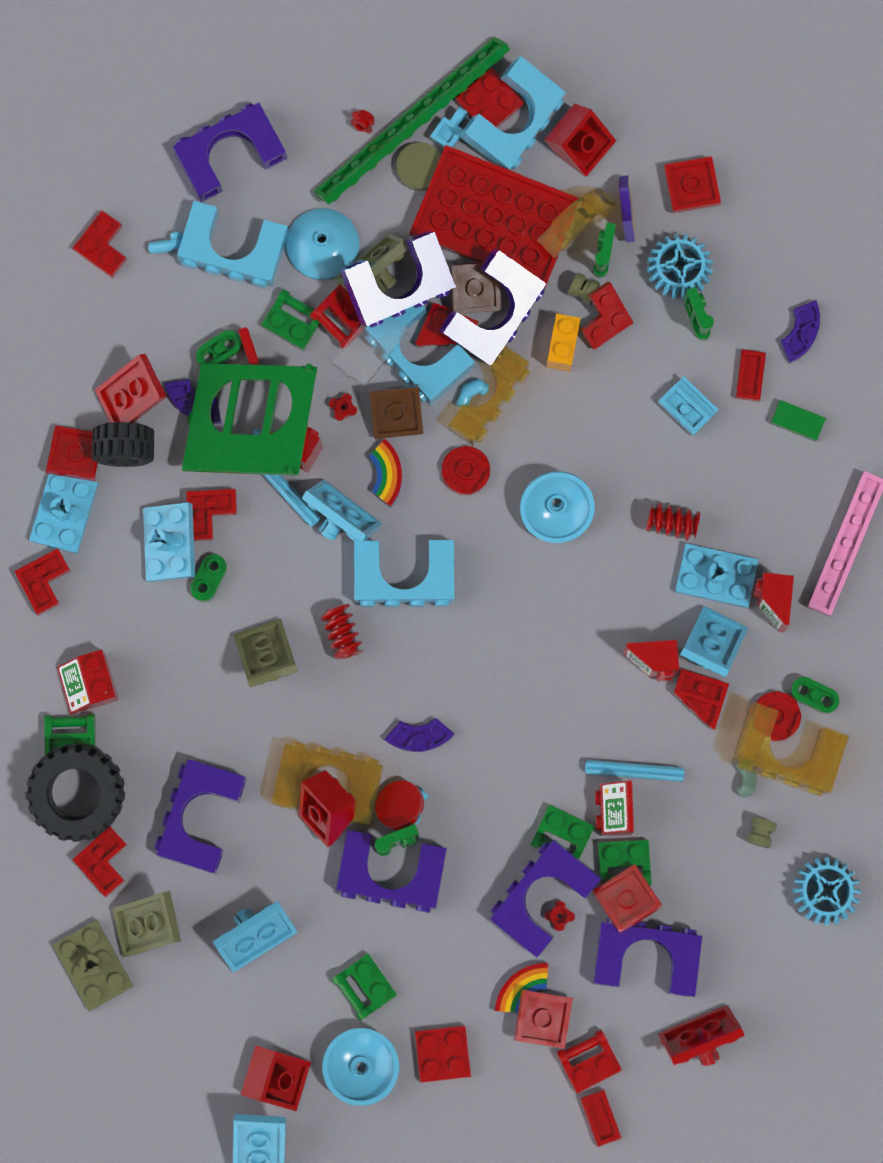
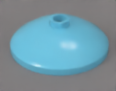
M319 208L302 214L293 222L288 231L286 249L292 265L301 274L315 280H330L340 274L339 269L352 264L356 260L359 252V237L355 226L344 214L332 209ZM320 236L326 237L324 243L317 241Z
M551 471L536 477L524 490L520 502L521 517L526 528L535 537L550 543H563L580 536L589 527L595 511L594 498L589 486L580 477L565 471ZM553 499H560L559 504L555 505L552 503Z
M355 1028L345 1031L330 1043L325 1052L322 1066L324 1080L329 1090L345 1103L356 1106L374 1104L385 1098L396 1084L399 1075L397 1052L392 1043L377 1031L366 1028ZM359 1062H364L366 1064V1070L364 1072H359L357 1070V1064Z

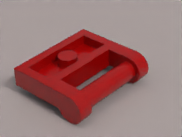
M341 284L336 286L309 315L314 321L317 320L340 343L339 346L343 350L367 327L360 323L350 295ZM326 309L350 331L348 336L323 313Z
M602 1029L594 1032V1036L565 1051L561 1049L556 1052L576 1093L622 1071ZM599 1044L601 1045L602 1052L573 1067L571 1066L570 1059Z

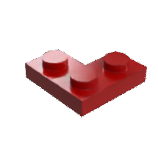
M104 211L98 214L72 248L73 251L111 278L115 276L127 260L124 255L109 245L122 228V225Z
M608 281L588 294L599 315L579 328L593 350L634 323L613 285Z
M236 489L186 491V502L191 503L193 507L194 541H214L213 516L237 515Z
M59 548L14 571L37 616L60 605L49 582L70 572Z
M110 826L72 860L107 898L125 882L109 862L128 845Z

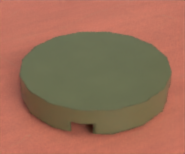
M423 142L413 143L405 147L399 154L396 163V171L403 185L411 190H427L441 157L439 150L431 144Z

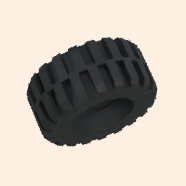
M81 743L63 745L42 757L32 769V774L27 781L28 791L26 792V800L29 801L28 810L30 815H34L36 819L34 822L38 827L42 826L46 830L45 833L50 836L55 835L59 840H72L73 842L95 838L108 829L120 814L123 801L125 800L124 778L120 775L121 770L118 765H115L111 760L112 757L107 753H102L95 746L90 747ZM66 770H84L90 773L98 783V802L93 810L85 815H68L62 812L53 800V784L56 778Z

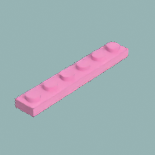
M866 471L863 472L811 596L808 608L829 617L832 615L883 492V478Z

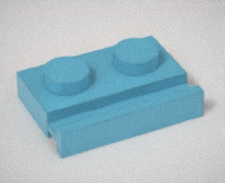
M684 376L658 401L692 436L719 411Z

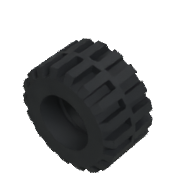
M112 422L98 425L92 429V460L102 465L114 467H136L149 464L154 460V429L143 424L130 422Z

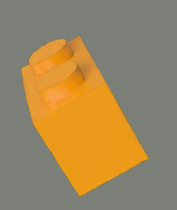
M556 313L547 368L571 372L581 318Z

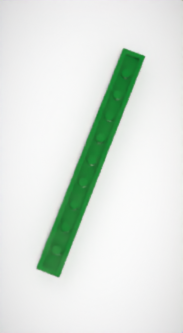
M495 36L314 189L313 192L327 205L338 200L344 191L355 185L365 173L374 169L377 163L385 156L393 153L399 144L409 139L423 124L428 123L432 116L440 109L448 106L454 97L464 92L474 80L483 76L486 70L494 63L502 60L504 55L510 51L507 43Z

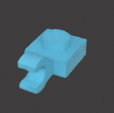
M459 107L451 120L443 117L430 138L444 148L445 145L454 148L461 138L459 135L463 129L460 126L467 119L468 112Z

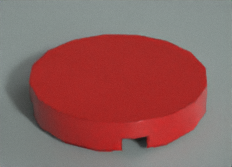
M472 446L457 447L451 450L445 456L442 463V478L445 485L452 492L459 495H472L480 492L487 485L490 478V464L487 456L481 450Z
M778 691L761 696L754 704L751 713L752 726L757 734L766 740L774 742L784 741L793 736L800 727L802 718L796 700L787 693Z
M404 780L394 781L385 786L379 793L376 801V815L379 821L386 827L393 830H401L416 823L417 817L424 809V797L421 790L411 782Z

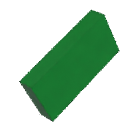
M780 400L770 424L816 442L826 418Z

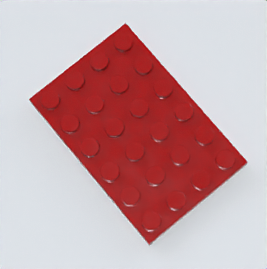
M445 145L409 235L415 237L426 231L435 232L441 248L476 262H485L493 249L499 250L546 283L543 288L545 289L580 205L581 198Z

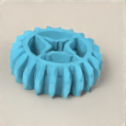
M676 233L673 236V241H671L670 237L665 236V244L658 241L656 243L657 249L652 248L650 251L653 257H648L647 263L652 265L647 267V273L653 274L649 278L650 282L658 281L655 289L659 290L663 287L662 294L664 296L668 294V291L672 292V299L676 298L677 293H680L681 298L684 299L686 290L694 287L700 292L703 291V284H708L710 280L707 276L712 275L713 272L711 268H708L712 266L713 260L706 259L710 256V251L702 252L705 244L695 245L697 242L696 237H693L691 242L688 241V234H684L681 240ZM674 250V258L666 261L665 264H660L662 257ZM683 250L690 252L695 258L686 257ZM678 258L679 263H682V266L685 265L682 271V275L681 271L677 269L678 267H676ZM700 268L696 278L686 283V274ZM665 272V275H673L677 283L667 279L663 273Z
M829 857L824 858L823 865L820 859L816 858L814 859L815 867L809 862L805 864L809 872L802 869L798 871L803 879L795 878L793 881L795 884L800 885V888L792 889V893H800V897L795 898L793 901L794 903L802 901L803 906L799 907L798 911L802 912L807 909L809 911L805 915L807 920L814 914L816 915L814 919L815 924H819L822 917L825 926L829 925L830 918H832L833 923L836 925L839 924L838 915L843 920L848 919L845 910L850 913L856 911L850 904L860 903L859 899L853 897V894H861L860 889H853V886L859 884L860 881L859 879L851 881L850 877L855 874V871L852 870L847 874L845 872L848 868L847 863H844L839 868V859L837 858L834 859L832 865H830ZM831 871L840 877L833 882H829L823 876L821 877L818 872ZM812 877L817 891L814 896L808 899L807 884ZM845 883L847 894L844 904L841 905L837 896V890ZM836 884L830 892L831 898H828V895L817 899V896L824 890L822 885L831 887ZM819 901H826L836 911L824 912L818 910L813 905Z

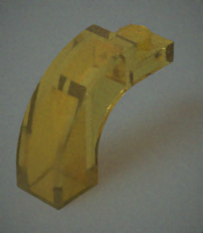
M602 188L593 189L565 209L540 236L538 241L555 258L586 228L594 223L602 222L617 204Z

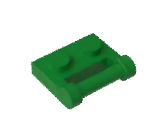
M606 222L605 230L600 229L596 250L600 252L595 256L596 264L593 268V273L598 278L605 277L608 272L616 227L614 223Z
M694 287L686 290L683 304L697 339L705 341L710 336V329L713 327L714 319L705 312L704 307L707 305L703 293H698L697 288Z
M282 289L261 327L304 352L320 323L317 320H312L310 325L282 310L285 303L310 317V313L314 310L312 307L291 296L289 291Z
M87 714V716L83 717L44 716L45 755L67 744L81 743L86 744V746L96 747L95 714ZM87 726V733L53 734V727Z
M549 805L530 846L536 849L537 847L541 848L546 841H549L542 838L546 831L577 846L573 854L580 859L595 826Z
M416 824L378 838L375 842L377 853L380 856H387L391 852V848L399 845L402 848H407L416 844V839L420 838Z
M649 840L598 842L599 870L602 877L600 885L616 876L608 875V868L631 867L634 864L642 866L643 873L641 874L649 886L652 885Z
M366 954L331 979L335 986H339L353 1006L359 1021H362L397 996L369 954ZM353 975L372 1002L371 1005L368 1007L364 1006L346 980L349 976Z

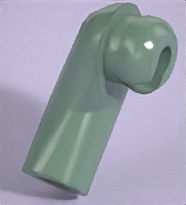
M744 759L735 766L743 777L742 784L737 787V792L741 797L746 798L755 792L757 775L748 761Z

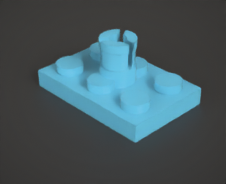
M49 474L29 541L55 549L59 548V550L78 555L99 484L93 481Z
M325 479L308 489L302 497L312 510L319 511L326 516V520L319 527V532H322L321 534L330 540H335L340 530L343 529L350 539L362 543L377 532L383 524Z
M187 502L143 508L146 581L158 582L195 577L192 504Z
M686 543L675 593L748 609L759 559Z
M703 606L680 655L695 662L699 667L701 665L704 666L703 669H710L712 672L726 677L748 627Z
M276 901L272 905L266 906L256 915L249 908L238 911V916H234V922L237 927L223 933L213 941V944L234 973L295 935L298 931L280 903Z
M234 1114L233 1163H285L286 1117Z

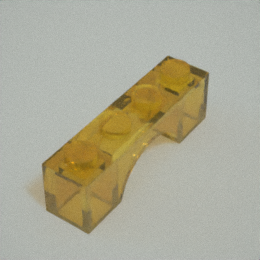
M504 346L491 365V372L497 382L495 394L488 402L480 406L462 405L449 423V431L471 446L476 441L481 443L488 433V430H486L488 424L497 421L502 413L500 408L503 403H509L516 393L514 388L518 382L523 383L530 374L528 370L529 362Z

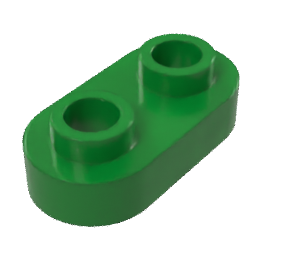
M231 330L220 333L198 348L196 352L198 364L201 367V364H222L241 350V338L236 332ZM232 341L234 346L227 348L225 347L226 342ZM211 354L214 357L212 361H206L205 356Z
M212 554L203 560L191 584V593L197 601L208 602L214 598L227 572V564L223 557ZM211 563H218L219 567L217 570L213 571L209 568ZM204 584L208 588L206 592L201 593L198 589L200 585Z
M808 677L798 678L791 686V695L797 702L820 713H832L839 706L840 699L835 690ZM799 687H806L808 690L807 694H800ZM822 698H829L830 705H823Z

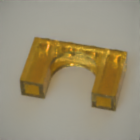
M758 703L750 704L732 758V762L738 764L737 768L752 772V769L760 771L762 777L770 780H775L776 777L785 780L784 784L789 787L798 789L800 785L808 788V793L822 797L823 794L831 793L849 736L828 728L819 729L809 760L799 768H789L775 759L770 748V737L779 711Z
M291 741V745H284L272 797V805L297 810L300 800L301 782L318 768L334 767L341 770L351 783V794L356 801L354 819L351 822L371 827L383 773V765H379V760L365 757L364 761L354 759L355 755L340 752V756L330 754L329 749L316 747L315 750L305 749L306 744Z

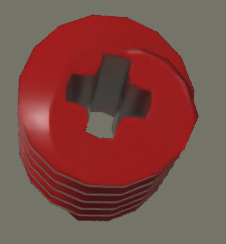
M658 502L655 508L651 505L646 531L650 532L652 527L655 526L656 534H659L665 528L666 536L669 537L674 530L677 539L684 533L685 541H688L692 535L696 538L701 513L697 511L691 517V510L687 509L684 515H682L681 507H677L673 513L670 504L667 505L665 510H662V504Z
M349 604L330 608L321 617L322 622H329L324 626V629L331 632L327 636L328 640L335 641L330 647L331 650H338L334 654V659L337 660L347 659L364 652L357 650L362 641H354L359 632H351L350 630L356 623L347 621L353 614L344 612V610L350 607Z

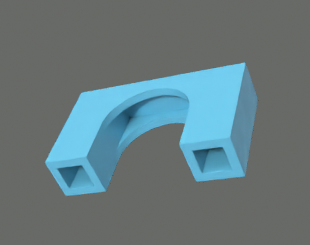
M522 56L514 59L500 79L517 91L527 103L529 117L523 130L517 134L502 132L483 116L477 114L471 118L459 135V137L493 164L508 170L511 168L514 170L523 159L520 155L525 149L528 151L536 141L534 136L538 130L543 131L549 124V115L552 111L556 112L564 103L562 97L566 93Z
M193 201L177 254L179 262L182 263L181 265L190 269H195L196 267L204 268L205 272L212 275L226 274L229 275L228 278L238 282H242L243 279L252 281L254 286L266 288V286L273 287L286 244L288 226L264 220L254 250L241 259H226L219 256L211 246L212 235L219 215L217 207Z
M411 306L405 309L406 313L395 318L388 316L383 319L384 322L372 328L368 325L365 328L366 341L373 349L376 347L380 349L383 353L381 356L390 367L394 365L399 370L398 376L406 385L409 383L411 385H419V395L422 403L427 401L431 406L475 368V362L459 344L438 362L428 366L415 365L403 356L399 347L401 338L410 327L426 315V308L424 306L418 308Z
M429 540L428 574L422 583L411 589L394 588L383 579L380 572L379 541H363L362 543L354 541L355 604H360V607L363 608L375 607L377 603H385V607H400V603H410V607H424L425 603H435V607L450 606L449 603H454V540Z

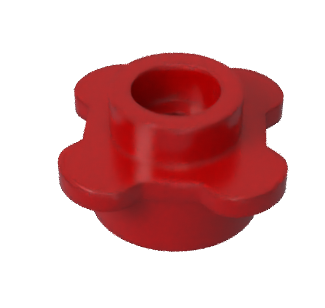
M366 110L354 111L352 113L353 119L350 121L351 125L360 132L372 133L373 129L371 126H373L375 121L374 116Z
M344 393L338 399L332 398L329 402V406L333 408L334 417L337 421H343L345 418L357 414V407L353 405L351 401L352 396L349 393ZM342 405H345L346 408H345V409H341V406H342Z
M557 901L551 911L545 912V919L552 922L556 931H563L564 926L568 922L574 921L575 914L565 907L563 901ZM558 914H562L561 919L557 917Z

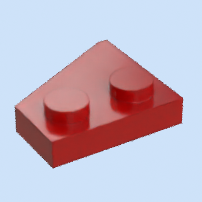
M435 302L433 303L415 342V347L458 345L439 332V329L451 313V309ZM460 314L469 321H471L473 324L478 326L479 321L474 320L463 314Z
M681 669L673 694L711 730L715 731L729 683Z

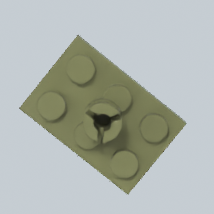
M389 233L353 263L359 260L368 261L378 288L381 292H385L387 288L390 289L396 283V279L390 274L387 266L393 261L397 262L402 259L409 247L404 239ZM340 273L334 280L338 285L341 284L347 290Z
M281 619L234 634L250 687L261 685L268 681H276L280 677L298 672Z
M170 891L112 908L123 958L181 941Z
M98 920L53 944L57 955L89 1012L134 987Z

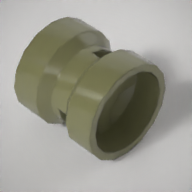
M578 272L569 288L568 294L573 297L578 296L582 298L583 302L590 305L592 301L588 294L600 286V282L596 280L590 281L586 279L584 274Z
M753 817L751 826L754 830L748 834L746 842L770 849L772 844L770 833L775 832L777 824L766 819Z

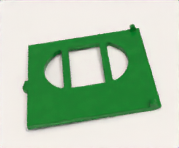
M309 363L306 366L201 364L193 410L189 413L187 419L190 426L181 470L183 472L299 475L317 367ZM242 380L271 381L262 433L260 435L231 434ZM232 381L223 431L219 432L214 427L211 419L212 402L219 390ZM283 383L290 391L292 408L283 426L271 434L279 384Z

